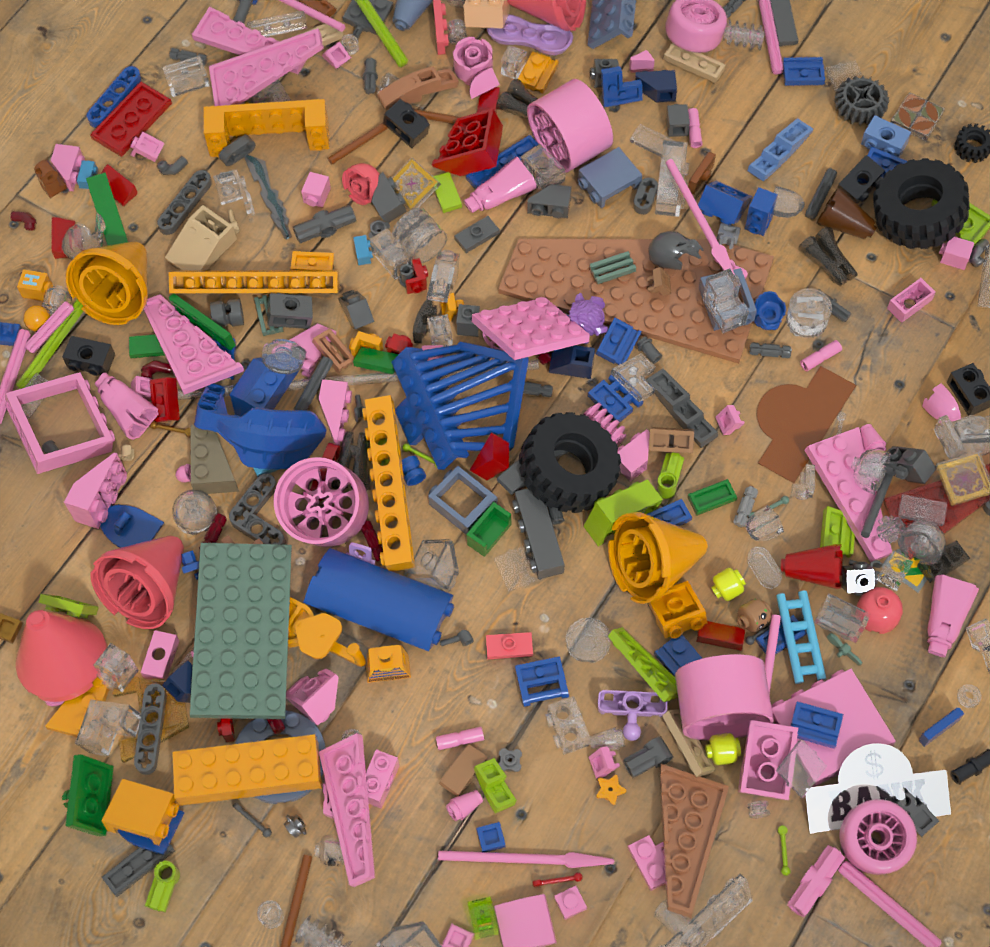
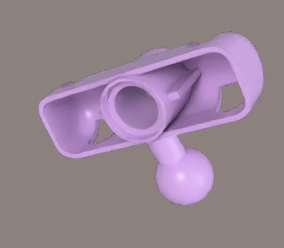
M602 690L598 695V712L603 715L605 713H612L613 715L626 716L628 719L627 724L623 727V735L627 740L635 741L641 735V728L637 724V717H651L652 715L662 717L667 712V702H663L661 698L660 703L651 702V696H658L655 692ZM607 693L614 694L613 701L604 700V695ZM634 701L638 704V707L632 709L626 703Z

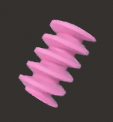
M600 403L591 406L583 415L588 416V419L600 423L604 430L607 429L611 434V439L616 442L618 447L626 438V434H623L625 427L617 428L618 420L611 423L613 415L610 414L605 417L607 409L604 408L599 411Z

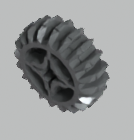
M855 75L853 79L847 78L836 90L834 98L835 110L839 111V116H844V121L851 120V124L858 122L859 126L862 123L868 126L874 116L882 118L887 111L889 103L888 91L884 90V85H879V80L872 81V77L866 79L864 75L861 78Z

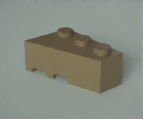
M191 425V486L195 495L239 492L217 433L210 430H202L195 427V425Z

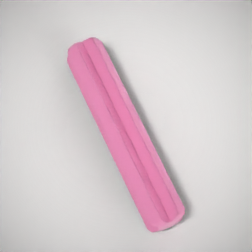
M65 301L25 344V348L31 353H35L74 311V307Z

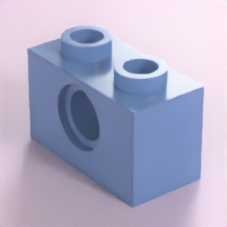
M874 116L864 132L861 145L868 149L874 147L900 157L908 144L911 131Z

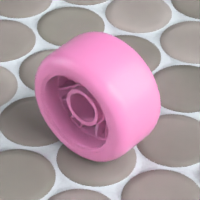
M675 0L667 17L665 25L666 34L676 46L683 50L695 53L708 52L720 44L727 25V16L724 9L714 0Z
M875 799L857 805L845 816L840 828V844L846 858L857 869L869 874L882 875L895 872L909 862L916 849L917 832L913 820L902 807L891 801ZM873 831L881 835L880 844L873 843L871 839Z

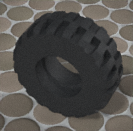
M922 158V160L912 159L908 160L907 163L896 165L893 170H889L883 176V179H880L873 194L874 214L878 229L882 231L887 239H892L893 243L899 246L904 245L910 249H928L931 246L937 247L942 245L945 241L948 242L955 237V233H959L963 229L964 223L967 222L969 217V188L967 182L959 171H955L953 166L950 164L946 165L936 159L935 161L929 160V158ZM917 198H931L938 202L934 206L922 210L910 209L904 206L909 201Z
M573 412L552 414L551 417L541 419L533 427L521 446L519 454V464L521 466L519 470L521 476L525 479L526 487L534 493L533 496L537 500L540 499L546 506L557 508L558 511L579 513L583 509L587 511L593 509L595 501L606 497L614 488L621 472L619 466L621 464V457L617 453V444L611 439V434L607 429L604 430L600 423L588 419V416L582 414L575 415ZM564 450L574 454L582 462L585 474L577 475L566 471L557 462L554 451Z

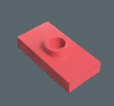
M531 632L486 635L487 659L533 657Z

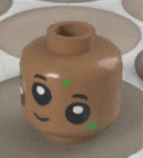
M757 598L752 599L739 607L737 622L741 628L747 629L750 632H756L770 623L772 610L766 601Z

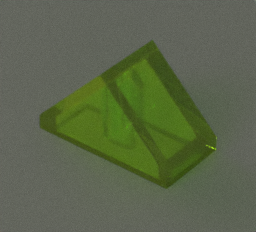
M491 897L467 902L475 940L499 935V927Z

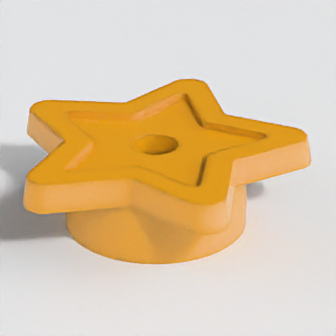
M614 775L609 780L598 779L601 789L597 793L596 798H604L612 805H615L617 797L627 792L625 788L619 785L617 775Z

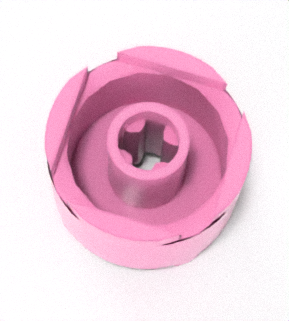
M467 37L456 44L453 52L456 76L464 81L466 85H470L473 78L481 71L489 67L493 69L492 47L486 40Z

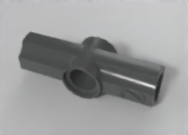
M347 205L331 212L327 210L319 211L312 219L293 226V231L298 243H303L318 236L322 238L330 237L336 233L337 229L357 221L352 207Z

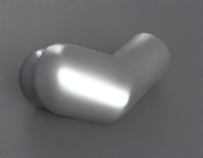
M987 239L980 240L974 246L970 255L969 262L973 263L975 267L984 262L980 255L989 247Z

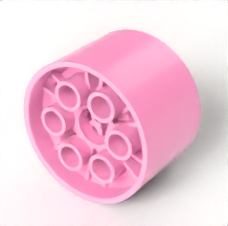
M578 79L568 81L528 105V121L537 143L542 147L543 153L550 162L562 172L567 173L610 148L613 144L611 124L602 104L593 91Z
M315 457L295 463L281 476L274 493V510L282 528L295 539L316 546L333 547L349 541L361 530L368 515L369 499L363 482L353 471L333 460ZM321 468H327L325 482L321 479ZM339 479L340 487L337 490H332V481ZM313 480L318 481V488L315 491H311L309 488V484ZM351 483L353 490L343 493L345 488ZM295 484L305 490L303 495L292 492ZM350 497L352 505L350 508L344 509L342 505L343 500ZM319 498L326 499L324 507L317 506L320 503ZM306 499L308 502L307 508L301 511L299 503L301 500ZM344 512L353 514L350 521L343 516ZM304 515L306 518L296 526L292 519ZM339 517L341 519V526L334 529L332 521L334 518ZM318 518L319 527L312 530L310 522L312 519ZM327 526L329 537L322 538V531Z
M738 654L713 656L688 663L676 671L675 679L682 729L685 736L697 740H709L712 735L732 733L735 738L747 736L750 720L773 724L774 720L765 665L760 658Z

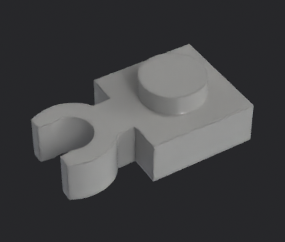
M720 223L717 235L719 244H727L729 249H733L734 243L737 244L741 228Z

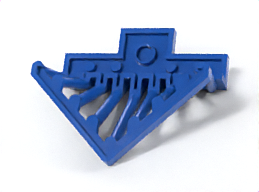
M461 341L457 345L428 350L406 347L392 361V365L406 395V398L395 408V412L409 445H417L425 438L439 470H445L456 458H467L469 456L468 451H481L486 443L463 442L462 439L465 437L490 435L491 432L495 435L503 434V440L509 443V451H511L515 444L529 358L525 357L514 360L503 350ZM459 353V354L450 355V356H446V357L437 358V359H433V360L427 361L428 358H431V357H436V356H442V355H448V354ZM448 365V366H445V367H442V368H439V369L434 370V368H436V367ZM469 368V369H467V370H464V371H462V372H459V373H457V374H454V375H452V376H449V377H447V378H444V379L440 380L442 376H445V375H448V374H451V373H454V372H457V371H460V370ZM514 370L513 379L510 382L449 403L458 394ZM482 372H485V373H483V374H481V375H478V376H476V377H474V378H472V379H470V380H467V381H465V382H463V383H461V384H458V385H456V386H454V387H452V388L447 389V388H448L450 385H452V384H455V383H457V382H460V381H462V380H465V379H467V378H470V377H472V376H475V375H477V374H480V373H482ZM510 392L509 402L506 404L453 416L461 408ZM507 413L505 423L500 426L457 429L464 422Z

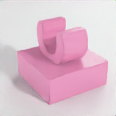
M727 405L715 417L723 435H730L734 430L739 429L745 424L744 421L740 420L739 415L741 413L736 411L734 405Z
M608 746L600 747L589 756L596 779L604 778L620 766L619 763L614 764L612 757L616 753L615 751H610Z

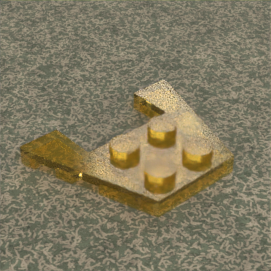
M116 674L110 675L114 697L137 693L140 717L145 689L155 683L162 686L166 679H142L136 676L122 677ZM165 688L167 700L161 743L189 728L186 703L178 702ZM158 690L153 695H150L154 701L153 706L156 707V697L161 696ZM149 713L146 721L148 723L156 722L159 717L158 713ZM151 734L143 739L145 746H150L155 742V736ZM137 737L119 740L120 756L123 763L135 758Z

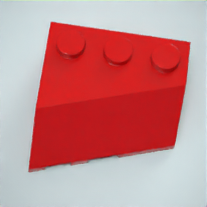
M492 108L457 118L448 134L449 140L447 144L441 146L439 150L441 154L438 159L433 160L432 166L457 176L496 167L503 124L495 110Z

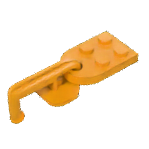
M290 597L288 647L299 646L302 653L314 659L324 658L331 652L359 667L366 664V660L357 643H351L348 647H345L336 642L342 632V624L338 619L326 613L314 616L312 610L307 605Z

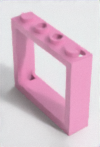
M80 372L5 393V406L37 474L112 452L113 442L115 441L112 430H108L104 413L99 412L98 401L90 393L89 382L87 379H83ZM77 389L101 438L43 454L21 405Z

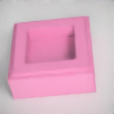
M451 924L441 947H469L474 934Z

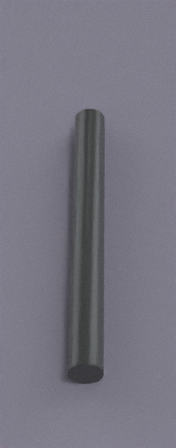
M884 473L861 531V536L864 538H868L871 534L893 478L892 475Z

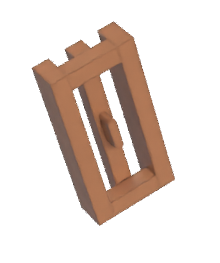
M330 328L313 338L312 343L323 356L333 361L332 367L337 373L341 372L343 368H348V365L353 364L354 356ZM326 336L335 345V347L329 343V341L325 338ZM336 348H337V349L341 352V354L346 358V361L340 356V354L337 352Z

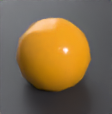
M39 305L29 307L23 316L25 326L35 332L50 318L48 310Z

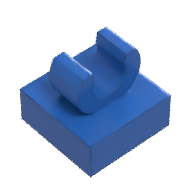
M0 322V345L14 346L18 331L22 329L21 325Z

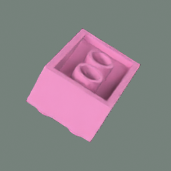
M750 720L740 772L739 793L789 800L798 728Z

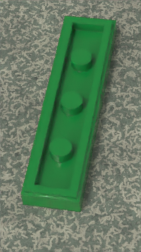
M173 293L168 297L176 311L182 316H186L193 325L200 328L228 350H232L236 346L231 333L176 294Z

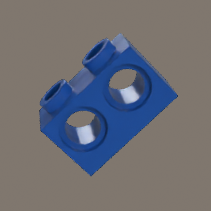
M758 187L749 206L745 225L746 230L753 234L765 235L773 218L778 194Z

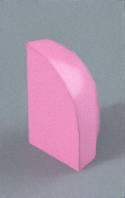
M492 67L481 71L473 78L469 91L471 99L500 85Z
M942 383L934 387L932 390L935 393L929 400L927 398L924 399L922 407L935 419L944 422L960 420V410L952 394Z

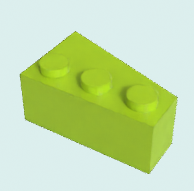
M648 479L640 483L635 482L623 491L619 489L607 498L603 497L596 500L583 527L599 547L604 544V539L612 533L615 534L616 530H612V526L620 516L632 512L648 514L657 510L663 499Z

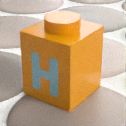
M23 269L17 288L22 298L46 301L48 294L52 292L53 283L50 281L47 273Z

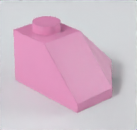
M328 669L319 671V676L310 679L306 676L299 679L286 692V698L317 726L326 721L330 713L335 710L339 677Z

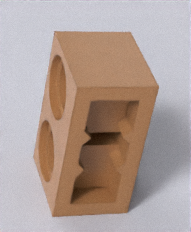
M650 427L649 451L693 453L694 429Z

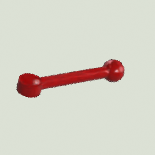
M577 872L573 876L535 880L532 883L533 887H540L542 885L573 880L580 882L583 876Z

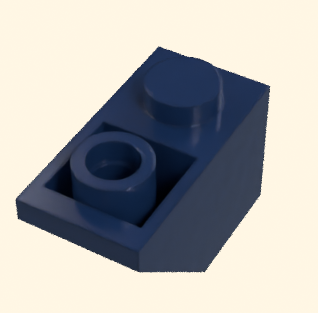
M675 70L635 72V80H641L642 93L656 103L676 102L677 83Z
M574 345L552 352L549 373L591 379L595 348Z
M188 660L162 684L178 702L190 703L193 664Z

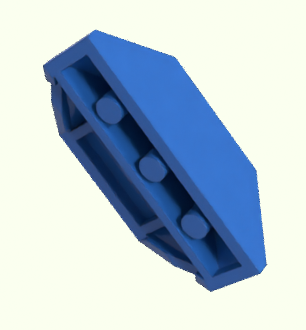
M286 354L253 358L230 393L235 415L242 416L254 407L274 410L303 365Z

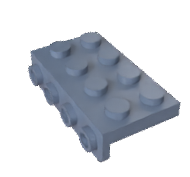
M593 0L588 46L594 49L620 34L627 38L632 37L636 0Z

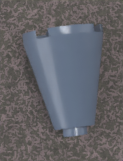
M397 0L392 20L395 24L394 26L401 31L409 30L433 0Z

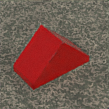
M492 432L469 470L485 480H489L509 468V443Z

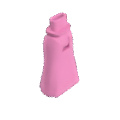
M515 157L490 179L477 187L474 192L470 193V197L464 200V204L471 213L477 210L491 209L512 198L536 190V182L521 160Z
M103 373L95 382L102 402L112 413L118 425L129 439L139 438L158 416L157 407L115 377Z
M946 575L935 576L928 622L929 638L927 642L929 643L928 652L930 654L946 657L947 650L951 649L952 644L956 641L979 591L976 585Z

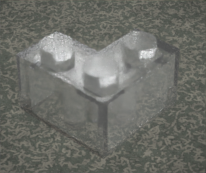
M730 268L707 277L703 296L705 305L722 333L746 324L749 314L746 304L742 303L738 297L741 286L740 279L732 273Z
M90 700L75 744L88 753L109 756L116 734L136 737L141 713L130 705Z

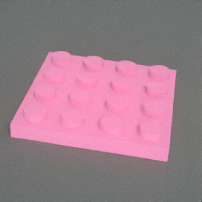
M544 297L527 302L521 301L510 306H500L497 309L482 310L479 313L472 314V322L514 360L589 342L590 334L574 321H570V317Z

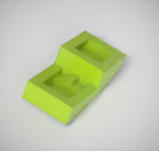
M495 758L474 767L481 789L495 814L515 805L517 800L505 783L507 776Z

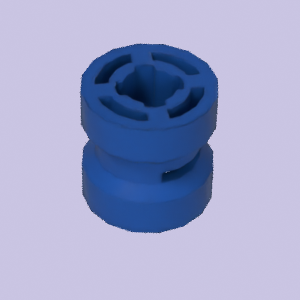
M409 456L402 460L404 480L408 486L417 485L426 478V473L424 469L420 468V461L417 456Z

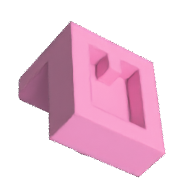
M142 132L139 138L135 136L130 146L133 148L131 156L134 157L138 153L155 162L164 143Z

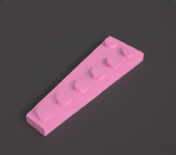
M212 7L208 8L192 34L195 41L238 55H243L279 42L271 37L267 38L261 35L255 29L251 30L245 27V24L240 21L235 22L231 20L228 15ZM306 61L289 72L299 74Z
M358 733L319 751L349 885L353 887L375 878L363 737Z

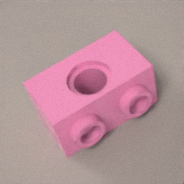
M379 750L375 751L366 772L368 804L382 809L400 766L397 757Z

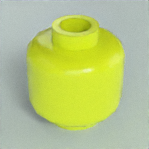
M726 568L713 577L714 586L711 588L718 599L723 597L725 601H730L744 592V585L746 583L737 569Z
M732 733L712 735L709 739V744L705 745L707 758H712L715 765L735 763L738 756H741L738 737L735 738Z

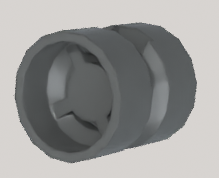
M240 298L230 299L227 303L223 301L210 302L212 321L219 326L226 328L228 324L232 327L244 325Z

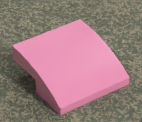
M544 894L494 906L503 947H545L557 943Z

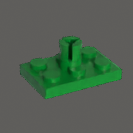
M81 754L74 755L70 789L64 791L62 795V800L69 799L68 802L63 803L67 808L66 827L98 837L106 836L107 830L101 820L110 804L114 766Z

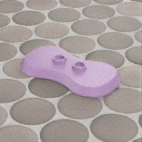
M508 15L504 28H488L490 37L497 43L528 46L548 55L562 54L573 41L571 31H564L551 24L532 23L515 15Z

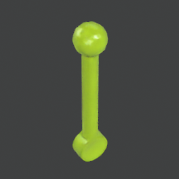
M408 443L402 446L405 452L410 451L433 463L437 468L433 458L411 448Z
M782 825L777 831L781 836L783 860L781 873L787 876L791 872L787 862L785 837L788 829Z

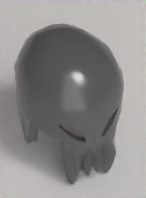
M667 231L658 234L651 241L648 253L649 259L654 265L666 269L681 270L682 262L678 259L685 253L701 259L698 252L699 249L703 251V248L695 239H688L679 232Z

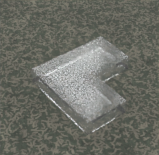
M642 353L612 368L610 374L638 402L653 395L656 390L644 378L653 373L656 367Z

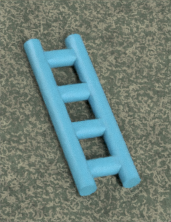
M807 591L798 592L799 599L787 601L784 593L777 594L776 599L795 684L803 683V675L816 674L817 681L826 680ZM801 608L804 621L791 622L788 609ZM806 630L809 643L796 644L793 631ZM811 652L814 665L801 666L798 653Z

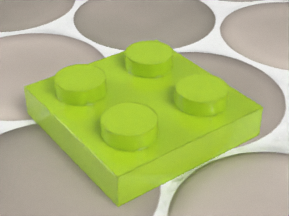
M41 594L38 602L45 604V609L65 612L67 613L66 615L78 618H88V615H97L99 606L49 594Z

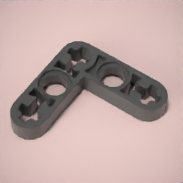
M264 473L254 481L229 513V519L234 528L254 541L260 539L263 544H271L270 538L266 536L268 533L273 539L278 537L279 542L272 544L285 545L283 533L256 516L274 494L277 486L275 478L271 474ZM263 482H264V483L270 482V485H271V486H270V487L265 486V487L263 488L262 483H263ZM250 497H257L259 499V502L254 506L247 504ZM243 514L244 519H239L236 521L235 516H241ZM254 525H262V532L258 534L251 532V528Z

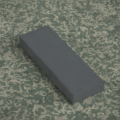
M770 0L779 46L798 45V36L790 0Z
M169 844L165 854L162 855L139 847L101 878L113 894L118 897L155 868L158 863L174 853L175 850Z

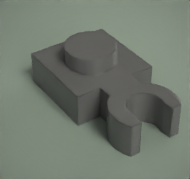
M906 792L905 795L909 798V803L903 805L897 800L896 804L908 812L914 822L917 834L922 837L939 820L923 802L916 805L915 797L911 793Z

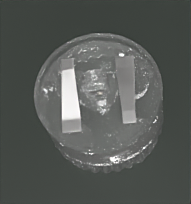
M802 289L796 292L790 299L786 314V323L790 332L795 336L804 338L819 337L827 328L832 312L830 299L823 292L816 289Z

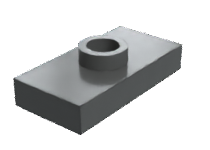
M486 216L454 235V239L463 251L468 253L500 234V229L489 216Z

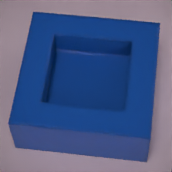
M500 822L477 828L482 852L506 847Z

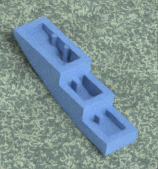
M797 118L776 135L774 142L762 151L761 156L749 165L747 171L764 182L801 146L813 132V128Z

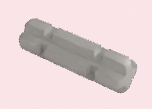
M752 486L745 489L743 494L745 497H742L737 510L738 515L735 516L733 521L734 525L740 528L746 526L748 522L747 516H750L755 503L754 498L756 499L758 495V490Z

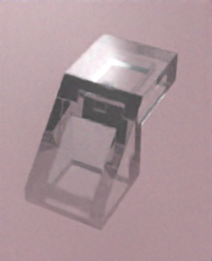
M983 619L967 627L966 630L972 648L982 653L988 673L990 674V622L988 619Z

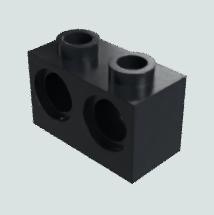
M974 363L951 372L947 384L969 417L990 408V386L985 381L982 371L977 369Z

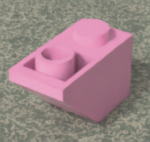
M56 144L51 158L52 165L65 182L68 190L74 191L75 185L78 184L77 178L82 160H85V157L82 155L80 147Z
M647 429L642 433L635 434L630 443L626 446H620L617 451L621 457V464L619 465L621 473L630 482L647 470L650 432Z

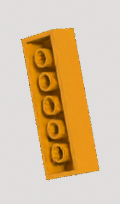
M315 734L173 752L174 798L180 806L322 788L319 744Z

